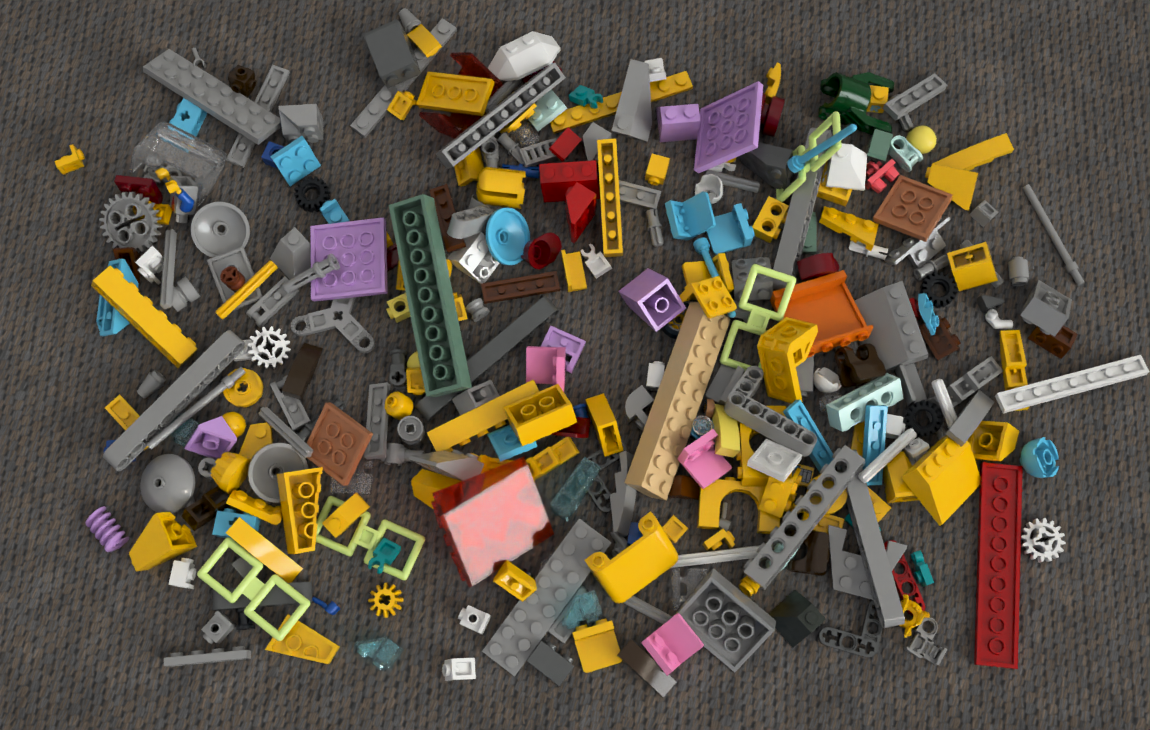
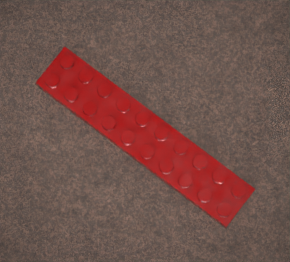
M986 462L980 464L974 665L1018 669L1023 466Z

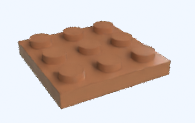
M900 175L874 215L873 222L926 242L950 204L952 194Z
M331 402L325 403L307 441V444L313 449L312 456L308 459L318 467H323V471L343 486L348 485L373 433Z

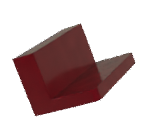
M576 417L577 423L551 435L589 438L590 418Z

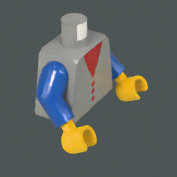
M159 168L155 173L159 180L167 179L165 185L170 193V207L176 214V222L187 223L188 215L195 214L198 186L190 176H170L167 169Z

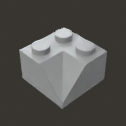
M317 104L279 106L282 133L286 142L291 143L300 136H303L310 143L323 140V118Z

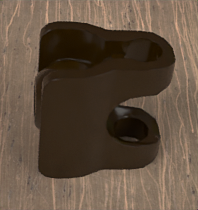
M872 344L860 345L856 352L857 357L850 347H840L836 350L835 360L838 366V376L844 388L865 385L871 382L873 378L882 377L886 374L885 366L879 359L876 349Z
M796 530L790 531V536L796 534ZM812 531L802 543L808 549L807 555L801 560L789 561L787 564L788 571L824 576L827 573L830 555L829 535L826 532Z

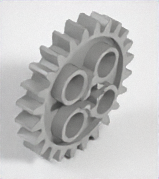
M122 192V195L115 194V198H109L110 204H104L107 210L101 211L105 217L99 219L104 222V225L100 226V228L106 230L102 234L103 236H109L106 242H114L112 248L134 247L139 253L140 251H147V248L153 246L151 242L158 241L155 235H161L157 228L162 227V225L158 224L157 221L161 220L162 217H156L159 210H153L155 203L148 204L149 197L143 198L142 193L136 195L135 192H129V194L128 192ZM133 206L137 208L136 215L133 213ZM117 214L121 217L120 222L116 218ZM143 215L145 216L144 219L133 222L130 224V226H125L117 230V227L131 222L133 219H138ZM141 224H144L145 232L141 230ZM125 231L128 232L129 239H126Z

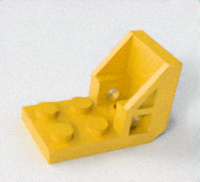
M786 317L760 336L757 349L768 397L788 403H793L795 400L802 401L796 367L807 359L818 333L817 324Z

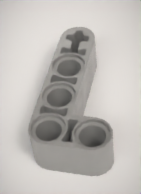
M472 195L467 210L452 214L447 234L456 239H463L485 232L490 216L502 207L485 205L478 201L476 195Z

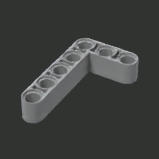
M757 366L748 367L730 392L724 407L725 413L776 443L802 454V457L809 456L815 447L817 436L812 431L752 399L760 386L764 373Z

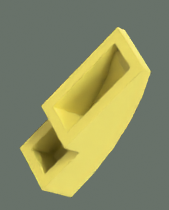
M715 404L712 417V429L718 434L715 439V454L734 458L740 452L737 420L725 413V406Z

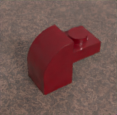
M833 253L816 254L797 261L801 280L809 281L839 272V264L833 257Z

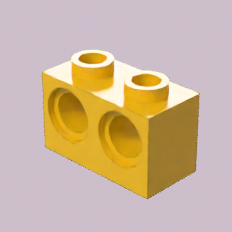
M768 196L752 226L755 236L768 243H771L773 238L777 239L781 232V229H779L781 222L785 224L789 205ZM775 210L779 212L780 215H773L771 211ZM768 226L771 228V231H765L762 227Z

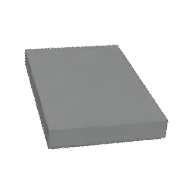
M243 246L207 260L223 304L238 291L230 290L221 281L220 275L225 268L229 266L235 267L245 277V283L255 275ZM260 287L256 288L233 311L259 301L263 297Z

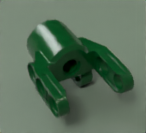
M837 72L833 73L827 79L821 80L820 90L823 94L832 96L835 99L829 104L824 102V105L819 107L818 117L826 120L833 112L837 111L840 114V124H855L857 130L870 135L873 134L875 129L892 133V127L888 122L866 115V111L871 101L870 85L889 87L888 93H892L894 91V82L870 72L853 75L852 77Z

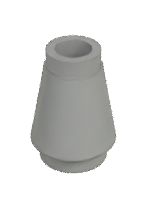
M404 8L399 12V17L406 33L411 32L421 24V21L408 9Z
M157 370L149 372L137 393L146 399L164 386L166 378Z

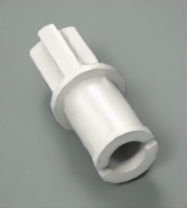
M859 241L857 243L850 242L849 250L865 254L866 257L869 255L883 260L886 259L887 255L880 254L879 252L888 253V248L874 245L872 251L865 249L866 245Z

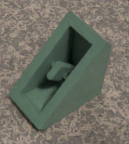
M875 129L868 143L867 156L886 161L893 134Z

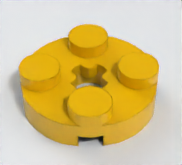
M243 368L246 373L234 382L235 385L230 389L226 388L223 391L225 398L236 407L252 406L263 395L262 379L253 370ZM237 369L231 371V372L228 374V376H230L232 373H234ZM241 383L248 385L245 392L238 391L241 388Z

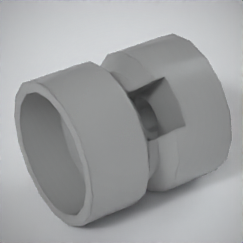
M186 276L177 282L176 287L173 286L172 306L177 312L186 307L188 301L193 302L200 297Z
M407 416L400 420L397 431L402 441L409 446H416L422 443L425 439L426 431L419 418Z

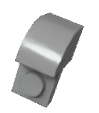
M643 385L628 396L625 404V417L627 421L630 422L635 418V424L641 431L644 430L648 419L644 411L653 405L654 399Z

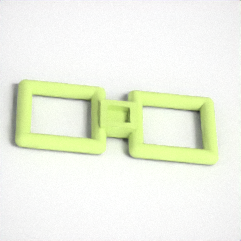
M833 112L809 135V147L806 150L803 145H799L793 151V156H802L816 147V139L831 125L833 135L840 132L839 112ZM841 140L831 146L819 158L817 155L807 161L804 168L798 172V178L785 190L783 188L776 189V200L784 202L806 181L807 172L810 170L812 172L817 171L842 147Z
M757 264L751 266L738 304L740 309L750 313L746 323L739 320L732 322L719 360L721 364L735 369L740 366L745 371L751 366L728 358L737 331L741 329L761 336L767 331L766 327L769 319L782 321L796 283L794 276ZM757 273L787 282L777 312L747 303Z
M329 496L316 521V542L347 556L353 555L357 545L368 549L364 557V563L368 565L369 560L373 558V551L381 542L386 530L389 529L416 541L402 571L384 564L383 572L401 580H407L425 542V537L386 519L381 521L378 530L372 529L367 526L371 514L366 511L360 516L361 520L348 547L319 535L323 527L322 523L326 520L332 506L340 507L345 502L334 496ZM373 565L372 567L377 569L379 565Z
M230 537L225 538L197 572V576L230 603L236 602L241 594H244L251 600L244 609V614L277 641H282L310 606V601L276 574L272 575L266 583H263L256 577L262 570L263 563ZM228 547L253 566L232 593L208 574ZM275 584L300 604L279 631L254 611Z

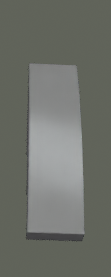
M992 356L946 388L953 408L1003 372ZM936 396L929 400L932 403L937 404L938 408H940Z
M978 390L945 434L962 447L984 419L994 401Z
M624 451L619 453L621 472L615 473L616 493L610 494L614 533L622 537L628 535L636 499V489L624 483L634 455Z

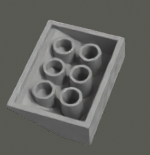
M903 281L885 286L854 300L867 326L873 325L870 337L864 341H859L860 345L870 343L875 347L879 359L885 366L886 372L896 369L900 364L905 366L928 358V352Z
M714 568L699 583L677 611L699 637L704 647L734 672L775 631L776 620Z

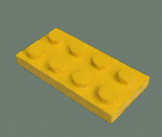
M427 72L416 105L419 108L483 116L495 82L488 78Z

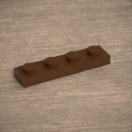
M445 184L429 190L431 197L435 201L439 226L447 252L466 247L464 238L456 239L447 234L452 214L456 213L448 185Z
M557 271L481 284L484 304L560 291Z

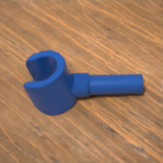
M315 596L312 598L313 602L320 605L331 615H335L340 610V607L334 601L327 605Z

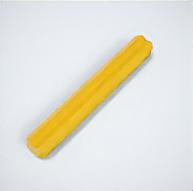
M271 260L268 261L215 313L221 319H225L277 270V265Z

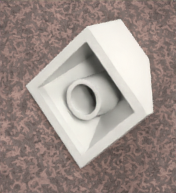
M842 143V147L828 160L826 187L864 191L867 154L852 144Z

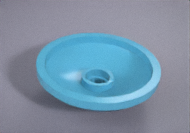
M507 207L496 210L490 216L486 225L485 237L487 247L494 259L503 265L520 263L523 260L521 255L523 254L524 246L530 241V231L524 217L513 208Z

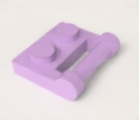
M550 326L541 347H566V355L572 358L570 362L565 360V369L572 374L586 341Z

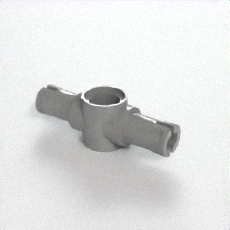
M494 134L482 144L481 148L486 167L498 168L499 147ZM489 148L495 149L493 152L486 151Z
M387 443L386 458L378 459H381L386 465L393 463L402 466V463L410 461V456L424 454L425 452L422 450H410L398 443Z

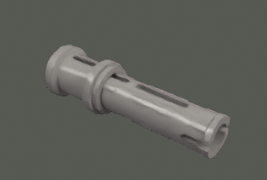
M329 254L328 258L321 262H315L312 268L283 282V287L287 293H291L318 277L324 278L327 273L340 269L339 262L333 254Z

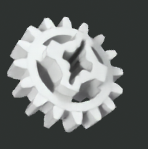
M273 326L270 327L269 331L262 327L261 333L256 330V337L250 336V340L253 343H248L247 345L249 348H252V350L248 351V355H254L251 359L252 362L258 360V366L260 367L263 363L265 364V369H268L269 365H272L275 369L276 363L283 365L282 358L288 359L285 352H290L291 350L286 347L290 344V341L284 340L287 335H280L281 329H278L276 332L273 331ZM270 335L277 337L279 340L275 341L271 339ZM263 338L262 344L256 347L258 340ZM266 340H268L270 346H274L272 348V356L270 355L268 349L264 350L267 344ZM283 348L280 356L276 358L275 354L277 350ZM259 355L267 356L268 360L262 359Z
M1037 518L1033 520V523H1026L1027 528L1021 529V532L1024 533L1021 536V540L1024 541L1021 547L1026 548L1024 551L1025 555L1031 554V560L1037 558L1039 563L1043 562L1044 559L1046 562H1050L1052 558L1056 559L1059 557L1058 553L1064 551L1060 545L1066 544L1065 541L1061 540V537L1065 536V534H1059L1058 531L1061 527H1054V521L1047 523L1046 518L1040 521ZM1033 531L1034 535L1032 539H1030L1031 532ZM1040 538H1049L1045 542H1036Z

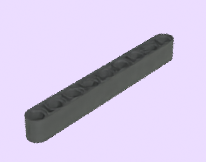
M546 296L537 301L467 361L472 386L477 383V379L483 378L489 373L495 364L498 365L502 362L510 351L516 350L523 340L529 339L536 333L535 330L537 328H542L549 322L550 317L558 314L559 310ZM464 390L440 397L425 396L417 403L415 408L427 422H431L436 414L442 413L447 408V405L453 402L452 399Z

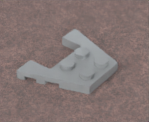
M828 525L833 589L873 600L861 555L842 550L847 530ZM888 540L886 553L892 571L907 549V545Z

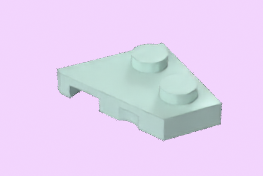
M551 89L535 103L537 106L533 109L535 113L528 120L539 132L564 112L567 107Z

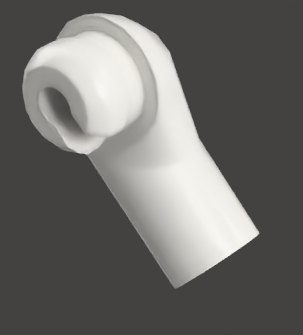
M995 309L987 311L985 315L986 321L994 329L1013 328L1012 320H1001Z

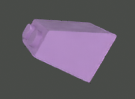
M698 104L656 107L660 142L697 139L700 126Z
M649 268L618 291L629 308L656 332L686 309L669 279Z

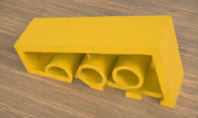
M323 467L277 474L288 554L315 551L317 513H319L318 498L321 491L320 477Z

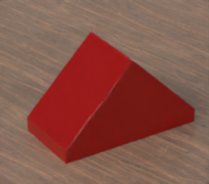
M567 127L549 150L563 162L582 139Z

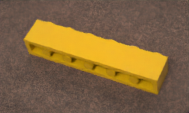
M616 139L597 140L603 252L604 257L623 256Z
M110 265L92 281L91 286L172 364L180 368L196 352V343L191 338H186L176 324H171L163 311L157 310L152 306L153 302L147 296L143 297L138 292L139 290L132 282L128 283L123 278L124 275L119 269H114Z
M533 379L427 432L436 452L443 450L452 452L453 446L457 444L460 447L471 442V437L477 435L479 438L489 433L487 429L493 426L496 429L506 424L505 420H507L504 410L505 406L540 391Z

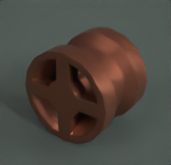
M229 266L221 272L220 279L230 290H238L244 285L245 277L235 267Z

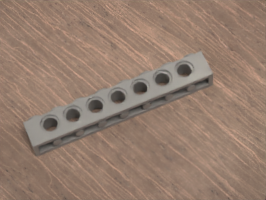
M555 62L546 66L436 153L437 157L446 169L454 167L566 77Z
M844 445L842 449L838 448L834 452L832 462L829 465L826 463L822 467L820 477L810 482L807 487L808 492L804 496L800 495L795 502L796 507L792 512L788 511L783 516L782 521L784 522L779 528L776 526L771 531L769 541L767 543L763 542L756 551L758 553L754 559L750 558L745 564L744 574L763 590H766L865 465V459L848 446ZM838 465H844L847 469L845 472L839 473L835 468ZM825 481H832L834 486L830 489L823 487ZM814 496H819L822 499L816 505L810 502ZM807 512L809 514L808 519H798L799 513ZM788 528L796 529V534L794 536H787L785 531ZM780 543L784 546L783 550L778 553L772 550L773 546ZM764 559L771 561V565L766 569L760 567V562Z

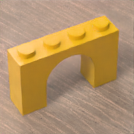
M767 406L785 416L783 411L786 409V406ZM737 421L740 437V452L736 455V460L740 461V467H737V478L741 479V486H766L769 476L747 466L748 460L754 454L749 440L759 433Z
M725 477V480L718 479L705 489L700 487L697 528L717 530L719 528L721 501L726 495L733 492L745 493L755 501L758 508L757 533L770 534L776 526L779 528L780 517L759 510L766 486H741V481H737V478Z

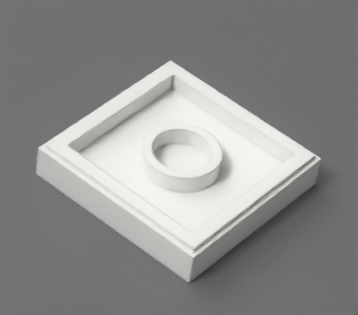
M765 439L750 457L747 466L784 482L801 461L802 454Z

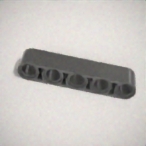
M312 582L288 583L307 598L310 603H313ZM275 584L257 608H261V606H281V604L298 605L299 603ZM236 587L226 589L232 593L236 589ZM212 590V611L246 608L251 602L249 598L241 594L236 602L230 603L218 592Z

